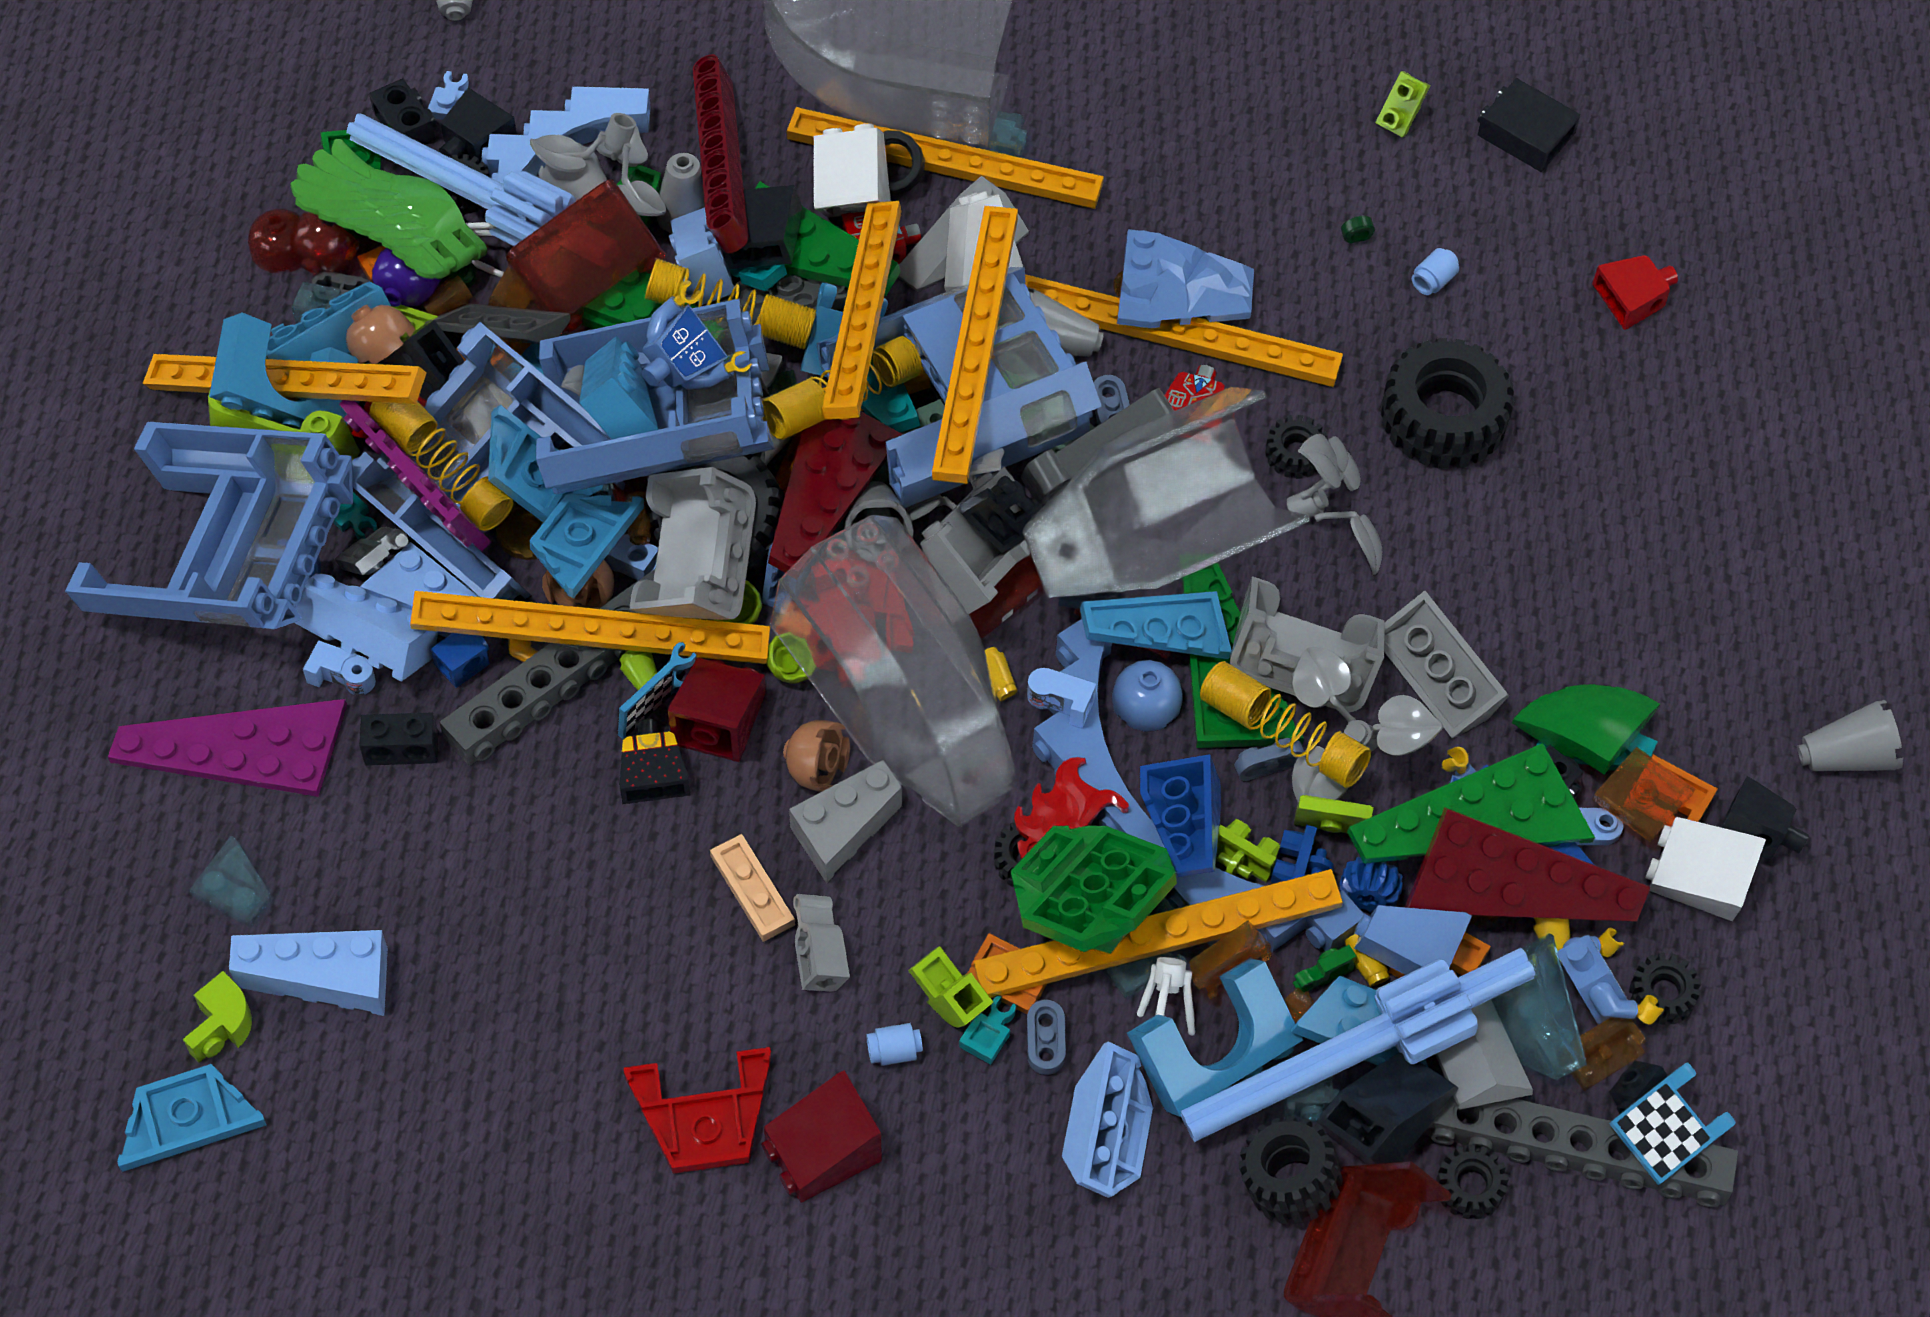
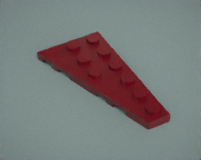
M861 411L858 418L826 419L802 430L768 563L798 580L886 462V441L902 434Z
M1444 807L1405 908L1466 912L1469 915L1637 921L1651 887Z

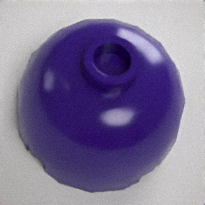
M388 248L380 252L372 270L373 283L382 287L390 305L394 307L404 305L416 308L426 303L433 296L441 279H428L417 275L415 270L405 265L404 261L396 257L392 250Z

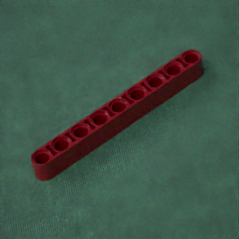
M709 54L700 58L693 66L706 224L721 249L726 253H732L741 249L748 241L733 83L719 58L714 54Z

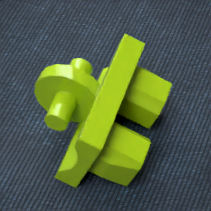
M1401 71L1375 123L1400 137H1405L1431 85L1414 78L1405 71Z
M1235 819L1227 827L1220 825L1217 854H1219L1217 862L1227 867L1225 872L1234 876L1239 874L1247 880L1251 875H1254L1267 883L1274 870L1280 848L1279 843L1269 837H1263L1257 846L1247 840L1251 829L1239 819Z

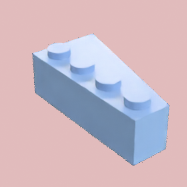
M315 574L308 578L302 591L301 600L295 607V610L303 620L294 622L295 624L326 641L334 639L341 641V649L350 654L361 652L369 657L368 664L377 669L383 668V665L392 669V677L401 682L433 658L431 648L436 645L439 632L411 629V609L398 605L393 599L379 598L366 593V590L361 587L348 586L337 582L330 575Z
M382 930L231 936L229 971L239 988L279 996L288 995L315 1003L317 1001L325 1002L351 1010L356 1008L371 1011L372 1014L382 1016L385 1014L388 948Z

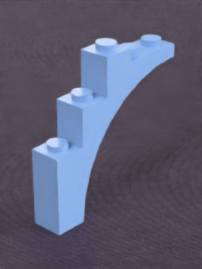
M572 87L571 100H565V111L531 110L530 123L524 124V135H489L488 147H483L482 162L488 167L489 177L504 184L503 178L510 172L518 174L521 171H526L537 176L541 165L545 168L546 163L533 151L530 145L531 138L537 139L545 135H563L584 145L596 140L600 131H606L610 117L614 113H623L632 117L636 122L639 133H648L651 110L649 89Z

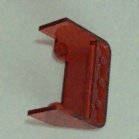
M1412 1161L1343 1166V1171H1341L1343 1184L1338 1186L1340 1194L1337 1200H1329L1331 1207L1326 1212L1321 1209L1317 1212L1319 1217L1310 1220L1286 1282L1284 1298L1297 1309L1316 1317H1392L1382 1309L1379 1300L1372 1295H1366L1390 1230H1401L1411 1226L1418 1217V1211L1422 1202L1450 1201L1452 1194Z

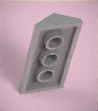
M1423 591L1384 623L1385 654L1432 714L1443 724V728L1452 739L1487 721L1509 697V694L1426 591Z
M1492 1000L1472 1008L1471 1010L1478 1022L1476 1034L1435 1054L1445 1078L1458 1087L1453 1097L1459 1110L1533 1095L1532 1086Z

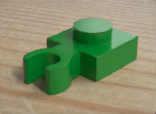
M1350 945L1339 950L1331 948L1319 956L1315 966L1295 974L1296 981L1292 984L1300 995L1306 994L1318 985L1322 987L1336 980L1339 976L1342 977L1352 972L1357 956Z

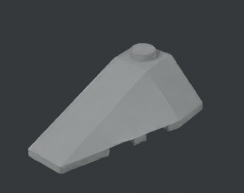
M983 176L979 177L955 199L899 264L901 273L898 278L917 292L944 281L950 208L960 204L958 198L986 191L988 196L999 194L1003 207L1015 208L1007 194ZM1019 214L1014 236L1016 244L1029 234V230Z

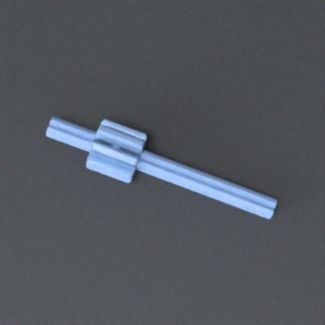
M357 114L355 121L348 124L347 133L351 135V141L488 209L485 213V221L497 227L489 229L491 235L540 260L545 259L547 256L551 258L556 257L562 246L604 268H608L612 259H616L619 254L620 248L616 246V240L577 221L579 209L574 207L576 198L572 194L526 171H521L518 174L510 172L503 178L504 184L364 114Z
M1519 948L1465 975L1457 977L1444 960L1438 959L1379 987L1376 990L1375 1001L1382 1013L1381 1015L1180 1111L1182 1120L1192 1140L1196 1142L1393 1046H1396L1399 1053H1403L1408 1063L1414 1065L1474 1036L1478 1029V1022L1471 1009L1534 979L1536 974L1533 965L1528 961L1525 951Z

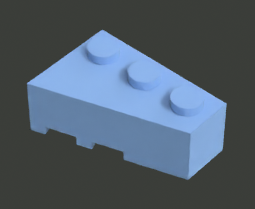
M705 207L670 220L673 234L669 235V239L674 252L677 254L675 256L677 265H682V267L689 268L690 270L688 281H691L692 284L687 287V295L693 294L703 273L706 274L702 305L708 303L718 280L721 278L723 280L721 298L730 295L735 286L722 250L707 227ZM719 287L712 301L717 300Z
M411 542L360 586L366 590V593L379 598L393 599L398 605L411 610L414 591L479 597ZM439 632L438 634L448 637L452 633Z

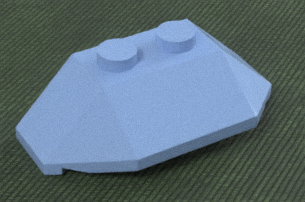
M1109 1041L1103 1044L1075 1086L1062 1152V1158L1076 1183L1107 1198L1114 1196L1141 1177L1153 1111L1147 1084L1139 1069L1141 1067L1139 1056Z

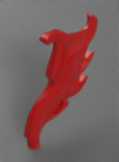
M1069 758L1058 767L1054 787L1049 793H1042L1040 783L1035 786L1032 794L1033 808L1031 814L1024 816L1020 806L1017 807L1014 813L1017 831L1027 839V841L1020 840L1017 842L1021 859L1053 826H1069L1070 829L1090 826L1104 807L1113 805L1122 813H1127L1129 811V803L1115 791L1108 789L1098 790L1088 785L1078 774V768L1086 764V758Z

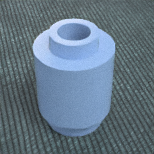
M1435 249L1415 268L1411 278L1414 287L1424 295L1437 293L1459 272L1458 259L1450 250Z
M911 1023L876 1028L875 1033L866 1034L871 1064L880 1063L881 1066L914 1061L917 1060L916 1052L923 1051L920 1030H912Z

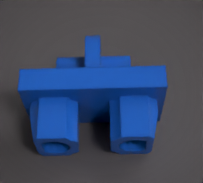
M1306 825L1305 833L1284 830L1279 853L1298 857L1296 864L1276 859L1271 878L1272 883L1275 884L1305 875V872L1310 875L1329 869L1334 871V864L1326 859L1327 851L1325 849L1319 848L1316 851V855L1310 856L1317 827Z

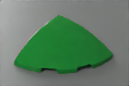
M1596 684L1575 685L1545 694L1534 700L1512 720V724L1546 746L1551 745L1564 756H1569L1572 759L1577 757L1605 775L1615 760L1624 754L1660 707V703L1640 693L1621 687Z

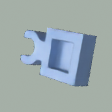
M447 71L445 73V88H435L428 107L435 119L443 120L468 88L467 74H463L459 82H452V72Z

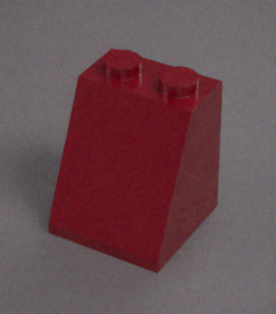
M697 657L668 709L670 732L674 733L678 746L740 762L766 693L765 675L752 668L745 667L740 669L726 665L717 659L706 660Z
M845 1070L837 1073L764 1126L765 1141L761 1143L762 1148L770 1163L777 1161L783 1173L779 1174V1177L786 1192L789 1195L795 1193L800 1203L882 1161L881 1132Z

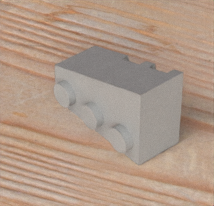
M881 760L789 809L790 828L826 883L829 882L834 873L848 859L850 860L857 853V849L901 808L902 787L885 761Z

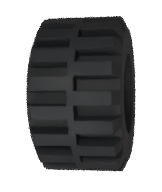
M1287 1116V1120L1283 1122L1279 1118L1271 1120L1272 1125L1268 1127L1262 1124L1257 1128L1258 1134L1256 1136L1250 1134L1246 1139L1248 1147H1242L1240 1152L1242 1161L1239 1162L1241 1177L1258 1211L1262 1210L1265 1217L1272 1220L1276 1216L1278 1222L1287 1224L1289 1219H1293L1295 1224L1303 1223V1218L1310 1216L1311 1220L1319 1217L1317 1212L1321 1209L1326 1212L1331 1207L1329 1200H1337L1340 1194L1338 1186L1343 1184V1176L1341 1174L1343 1170L1329 1135L1325 1134L1324 1129L1320 1125L1316 1124L1313 1126L1309 1119L1303 1118L1298 1122L1296 1116ZM1296 1161L1308 1163L1300 1174L1292 1178H1274L1277 1171L1288 1163Z

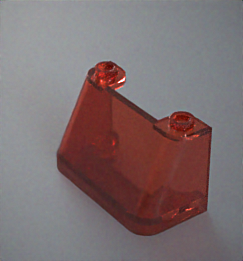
M612 179L596 186L515 245L506 256L513 277L540 311L570 313L571 320L562 333L565 331L571 332L579 327L583 322L584 307L634 270H637L639 273L645 271L648 274L652 273L656 260L658 258L660 260L666 258L665 252Z

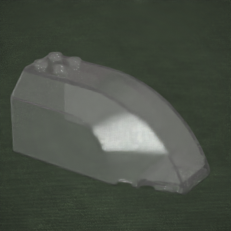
M762 0L763 21L766 33L777 58L797 83L824 104L847 116L880 127L929 135L940 139L946 138L963 141L969 144L988 146L993 142L1010 80V75L995 73V67L1013 0Z
M1230 387L1129 430L1103 445L1027 522L1023 529L1024 537L1046 596L1051 598L1100 592L1156 589L1309 522V517L1306 514L1274 507L1255 479L1234 420L1235 411L1267 398L1265 391Z
M871 515L812 546L779 579L770 626L841 724L845 726L847 732L868 761L876 764L884 760L899 784L904 787L909 786L923 797L922 800L958 827L1016 794L1018 787L1014 763L985 650L979 634L959 599L900 521L895 517Z

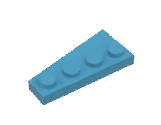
M1217 591L1084 601L1081 604L1080 612L1086 639L1222 659H1229L1232 650Z

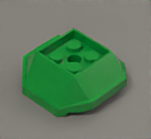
M1053 826L1011 870L1023 928L1083 952L1096 949L1111 954L1121 941L1144 921L1177 884L1176 873L1167 848L1108 826H1083L1070 829L1069 826Z

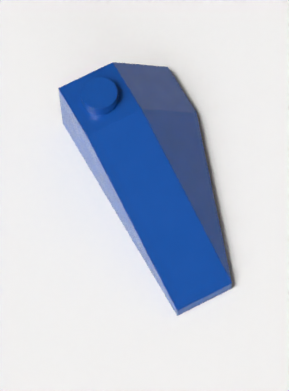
M1211 755L1140 766L1141 797L1164 847L1167 848L1177 876L1184 877L1215 872L1221 815V785Z

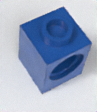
M452 633L431 648L434 665L455 688L490 664L487 654L489 646L482 636Z

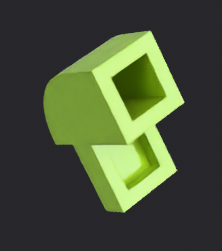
M940 946L932 950L908 970L929 997V1000L926 1002L953 1027L965 1026L993 1003L970 972L962 976Z
M222 971L194 994L200 1010L208 1019L183 1038V1041L189 1053L198 1063L206 1057L211 1058L217 1055L224 1047L225 1041L228 1038L239 1048L251 1030L252 1015L244 994L239 986Z

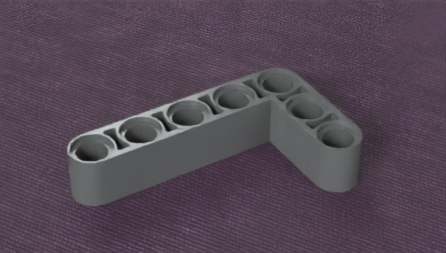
M1157 388L1058 452L1054 453L1050 449L1039 455L1026 465L1020 478L1033 498L1043 505L1175 420L1178 415L1160 388Z

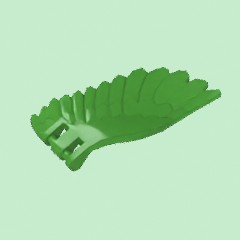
M342 139L334 140L332 155L320 149L313 155V166L306 163L298 165L297 179L291 182L290 186L294 197H296L295 204L298 207L319 215V219L336 222L337 225L343 228L353 229L358 234L381 242L382 246L392 250L396 257L403 260L405 265L415 270L417 275L423 278L442 279L448 276L450 271H458L469 265L472 260H479L487 254L486 244L466 225L455 201L435 182L425 178L395 175L374 169L358 157Z

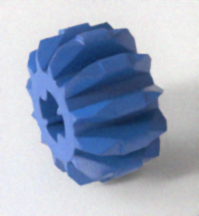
M1357 857L1355 861L1347 862L1346 867L1343 869L1339 886L1340 891L1343 890L1359 909L1363 908L1371 913L1378 905L1396 906L1402 892L1403 876L1398 873V867L1387 865L1386 861L1363 863L1361 857Z

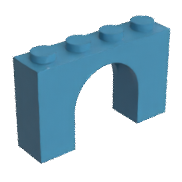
M239 313L223 320L209 397L221 401V405L234 410L243 409L251 412L253 416L273 420L300 430L305 418L315 411H328L342 417L347 415L339 405L342 400L300 398L296 402L284 398L273 388L265 367L272 324L245 313ZM332 347L313 352L310 361L358 363V359L355 356Z
M1249 958L1219 976L1236 1010L1239 1021L1236 1043L1222 1060L1210 1065L1198 1064L1190 1055L1173 1019L1157 1014L1127 1032L1166 1112L1181 1117L1180 1111L1232 1087V1084L1242 1078L1247 1079L1259 1074L1263 1070L1262 1066L1272 1059L1277 1060L1288 1056L1293 1052V1046L1303 1041L1302 1036L1291 1032L1295 1022L1266 962Z

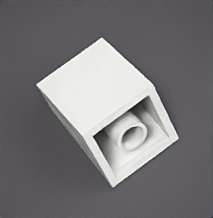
M873 124L854 126V131L842 132L841 128L823 130V135L814 136V209L828 218L840 217L841 214L865 212L867 203L891 201L884 133L877 127L874 128Z
M986 191L975 192L958 198L960 204L950 208L944 285L947 293H955L968 288L984 206L1003 207L999 194L988 196ZM1014 241L1009 267H1023Z
M1676 817L1672 826L1664 825L1657 845L1664 847L1659 860L1652 858L1645 877L1651 880L1649 891L1733 921L1743 906L1766 839Z

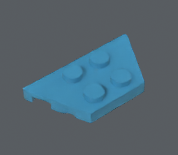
M499 405L491 412L489 482L542 522L549 517L566 494H584L589 497L603 488L604 485L561 494H554L552 488L547 489L536 461L537 439L543 437L502 405Z
M566 494L530 539V550L568 596L575 598L644 509V499L633 496L632 502L611 501L610 495L588 497L584 494Z
M1339 976L1292 1027L1291 1032L1321 1044L1382 1014L1376 1005V990ZM1393 1046L1365 1061L1379 1066L1399 1051L1396 1046ZM1426 1059L1420 1061L1428 1067Z
M212 1064L136 1088L132 1103L134 1110L128 1119L125 1130L127 1138L123 1153L118 1157V1166L124 1172L266 1126V1121L263 1114L250 1105L243 1095L233 1085H230Z

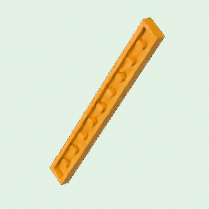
M796 107L787 128V139L814 145V136L823 135V130L841 128L842 132L854 131V126L869 123ZM874 125V128L877 127V128L880 129L882 132H885V131H887V130H891V131H901V130H896V129H892V128H887V127H883V126ZM901 131L911 136L922 149L925 158L924 170L970 181H976L979 177L983 176L997 187L1093 209L1096 208L1104 176ZM900 144L885 146L887 162L912 167V157L906 147Z
M900 201L867 203L822 406L824 419H849L860 416L902 212Z
M984 206L932 468V480L968 484L1017 226L1018 209Z
M1025 274V285L1027 287L1036 289L1099 324L1100 329L1331 387L1335 385L1343 353L1219 322H1209V320L1192 317L1189 325H1180L1179 319L1161 320L1160 327L1158 328L1117 324L1120 298Z
M153 354L143 384L153 390L209 393L216 357ZM265 359L268 379L273 388L283 397L416 404L427 373L419 366Z
M414 591L410 622L411 629L670 655H672L674 646L679 642H683L685 649L678 654L680 656H691L694 652L696 657L760 664L767 663L770 626L423 591Z
M1329 869L1147 916L1134 931H1131L1111 954L1096 949L1083 952L1053 940L974 961V967L979 984L990 998H994L999 995L1029 989L1342 908L1343 902L1333 871Z

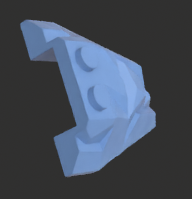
M1128 229L1117 324L1158 328L1160 327L1161 320L1179 319L1180 325H1189L1192 317L1205 316L1209 322L1250 319L1254 269L1219 255L1207 253L1198 247L1164 236L1161 233Z

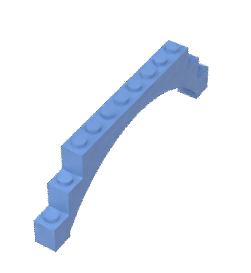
M1080 619L1057 634L1056 656L1062 666L1065 667V669L1060 671L1061 673L1096 684L1094 703L1083 729L1069 724L1070 715L1048 708L1054 715L1034 728L1032 748L1042 762L1048 761L1053 766L1055 776L1058 767L1069 758H1086V764L1078 768L1079 777L1088 785L1098 790L1108 789L1117 792L1129 803V811L1127 813H1122L1113 805L1104 807L1096 816L1099 819V825L1111 827L1164 847L1153 821L1142 810L1123 783L1104 740L1099 718L1097 689L1103 658L1111 654L1112 643L1086 639L1083 621ZM1215 867V872L1178 877L1176 873L1177 884L1166 896L1168 897L1167 901L1171 910L1263 887V885L1246 881ZM1341 890L1342 908L1249 931V934L1259 946L1265 945L1271 953L1304 929H1306L1308 940L1314 947L1318 949L1322 947L1324 951L1331 948L1338 949L1345 944L1344 941L1355 934V929L1364 913ZM1233 936L1207 943L1215 950Z

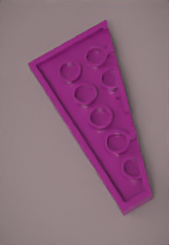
M342 400L339 403L347 413L343 419L357 433L362 429L369 436L365 442L379 456L383 452L390 459L387 465L420 498V501L442 521V524L467 548L473 543L481 551L491 543V540L470 521L461 509L452 502L437 484L429 478L356 401Z
M346 699L118 726L108 759L110 763L319 797L347 702Z

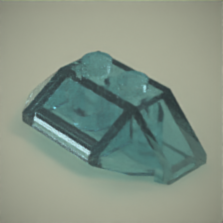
M1548 933L1522 947L1528 961L1533 965L1536 974L1534 979L1491 1000L1520 1063L1558 1080L1587 1065L1560 959L1556 954L1558 951L1554 936Z

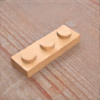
M742 834L710 850L712 860L763 942L795 926V918Z

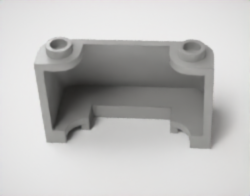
M714 467L649 475L646 501L654 513L663 517L654 580H640L634 585L629 610L636 613L713 620L736 618L742 608L756 508V498L753 489L747 483Z
M1005 467L993 474L985 472L972 482L975 488L941 522H934L922 532V535L925 537L921 542L923 554L942 614L950 624L955 623L990 602L998 593L994 586L1018 561L1031 553L1030 548L1040 542L1044 543L1055 533L1048 523L1043 527H1039L1033 522L1028 525L1030 537L1002 553L961 514L960 504L986 488H989L996 496L1003 491L997 486V482L1001 477L1008 476L1012 481H1015ZM1016 504L1010 507L1014 513L1021 510Z
M1252 576L1243 602L1231 651L1230 665L1267 687L1296 696L1292 684L1293 674L1303 651L1308 647H1322L1341 657L1351 672V687L1345 694L1335 696L1338 702L1348 712H1354L1362 708L1384 659V620L1365 614L1354 615L1346 622L1342 633L1277 612L1280 603V593L1277 587L1268 581ZM1330 700L1327 702V704L1324 705V706H1327V707L1336 709V708L1331 704Z

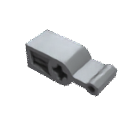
M797 894L793 899V906L798 920L795 948L802 990L837 991L850 978L843 933L838 925H834L832 899L828 896Z

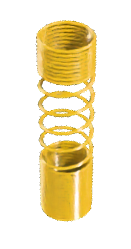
M658 258L648 282L645 299L664 304L671 296H678V289L684 278L685 281H688L689 268ZM705 273L701 275L698 284L692 294L693 296L695 292L698 291L702 283L701 296L699 299L698 307H702V300L706 282ZM722 278L718 280L707 305L711 304L718 287L716 303H720L723 286ZM739 284L735 285L728 301L732 300L734 294L735 299H738ZM755 289L751 291L743 308V311H746L752 298L751 320L753 319L756 300ZM766 294L760 314L754 325L761 324L764 337L804 350L806 349L816 316V309L804 307V305L801 306V304L775 297V295L772 296V294ZM721 314L719 318L718 315H716V322L721 321L725 314Z
M899 336L877 346L873 350L874 367L871 363L870 367L878 379L879 391L873 390L867 381L863 401H866L868 398L867 387L874 394L879 395L882 391V382L887 387L893 388L920 374L922 369L921 357L911 340L904 336ZM825 370L820 378L811 377L762 401L764 408V417L762 419L763 422L767 421L769 431L774 437L784 440L793 434L826 420L822 410L825 397L822 382L827 386L828 383L823 380V376L830 373V370Z
M418 401L416 404L372 403L369 414L373 420L386 431L390 438L407 455L416 456V463L419 467L428 468L427 474L429 478L439 480V487L442 491L451 492L450 498L452 502L460 504L461 511L479 530H490L499 525L509 515L513 506V499L489 482L488 476L478 480L467 491L461 501L455 500L453 492L465 487L474 480L480 471L479 464L471 465L465 469L454 482L452 489L443 488L442 480L452 476L465 465L469 457L467 452H462L452 458L443 469L440 477L436 478L431 475L430 468L439 465L449 458L457 447V441L451 440L443 444L434 453L428 466L420 464L419 456L428 453L440 444L446 431L443 428L437 429V421ZM437 432H443L442 436L433 446L421 452L423 446H425ZM454 443L452 450L443 459L432 464L443 448ZM466 455L460 466L444 476L448 467L456 459ZM477 467L476 472L468 481L456 487L459 480L469 470Z
M1226 661L1216 664L1204 679L1200 690L1202 701L1249 730L1260 727V733L1264 739L1275 737L1276 745L1279 748L1290 746L1292 756L1302 757L1306 754L1307 765L1310 767L1319 765V772L1345 788L1353 786L1366 770L1371 757L1370 748L1341 731L1336 732L1331 737L1319 762L1314 764L1309 762V752L1317 745L1325 733L1327 727L1325 721L1320 723L1313 732L1306 751L1301 754L1294 753V742L1305 732L1311 721L1312 715L1310 712L1306 713L1298 722L1291 742L1281 745L1278 742V734L1284 730L1293 718L1296 711L1295 703L1289 705L1282 714L1276 732L1266 736L1263 733V725L1276 712L1281 702V695L1277 694L1271 699V689ZM1278 698V701L1275 707L1273 708L1272 712L1265 719L1266 714L1269 708L1271 707L1272 703ZM1293 707V710H1292V712H1291L1289 718L1287 719V721H1286V722L1283 724V726L1281 727V724H1282V722H1283V720H1284L1286 714H1287L1288 711ZM1308 716V719H1307V721H1306V724L1304 725V727L1302 728V730L1299 732V734L1296 736V734H1297V732H1298V730H1299V727L1301 726L1302 722H1303V721L1306 719V717ZM1262 717L1261 722H1260L1259 725H1257V726H1255V727H1251V726H1253L1255 723H1257V722L1259 721V719ZM1323 726V729H1322L1320 735L1318 736V738L1316 739V741L1312 744L1315 735L1317 734V732L1319 731V729Z

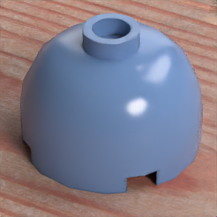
M1152 660L1138 661L1124 668L1117 677L1112 692L1113 708L1117 716L1119 715L1129 727L1146 732L1160 730L1172 722L1174 718L1176 719L1180 713L1183 700L1180 680L1173 670L1161 662Z

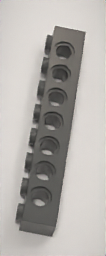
M655 569L640 580L647 579L653 581ZM636 583L599 609L636 613L629 610L632 590ZM550 643L441 720L439 723L443 738L468 766L477 760L484 761L505 740L511 741L517 738L523 731V727L530 722L546 717L551 708L562 699L569 700L574 697L579 691L580 686L590 679L597 680L603 676L608 666L620 659L629 650ZM568 664H575V665H576V666H574V667H572V668H565V667H564V666H566V665H568ZM540 684H548L544 688H536ZM512 704H519V705H520V706H518L517 708H513V709L507 708L508 706H510V705H512ZM485 724L492 725L486 729H479L480 726Z
M1452 1096L1423 1132V1135L1430 1136L1434 1142L1439 1144L1451 1145L1454 1142L1464 1145L1475 1144V1151H1480L1481 1146L1488 1148L1486 1154L1491 1151L1507 1154V1158L1515 1162L1537 1161L1544 1163L1546 1168L1553 1171L1571 1169L1582 1172L1584 1177L1591 1180L1609 1178L1620 1181L1622 1186L1630 1189H1641L1643 1187L1656 1189L1660 1195L1668 1198L1686 1196L1697 1199V1203L1706 1207L1725 1206L1733 1192L1738 1150L1709 1144L1664 1182L1657 1185L1610 1126V1120L1515 1098L1459 1110ZM1457 1116H1468L1473 1120L1474 1124H1463ZM1495 1125H1506L1512 1133H1501L1496 1129ZM1533 1133L1544 1134L1549 1139V1142H1539L1534 1138ZM1570 1142L1582 1143L1587 1151L1582 1152L1574 1149ZM1608 1151L1620 1152L1625 1160L1612 1158ZM1685 1168L1696 1170L1701 1178L1690 1177L1686 1173Z

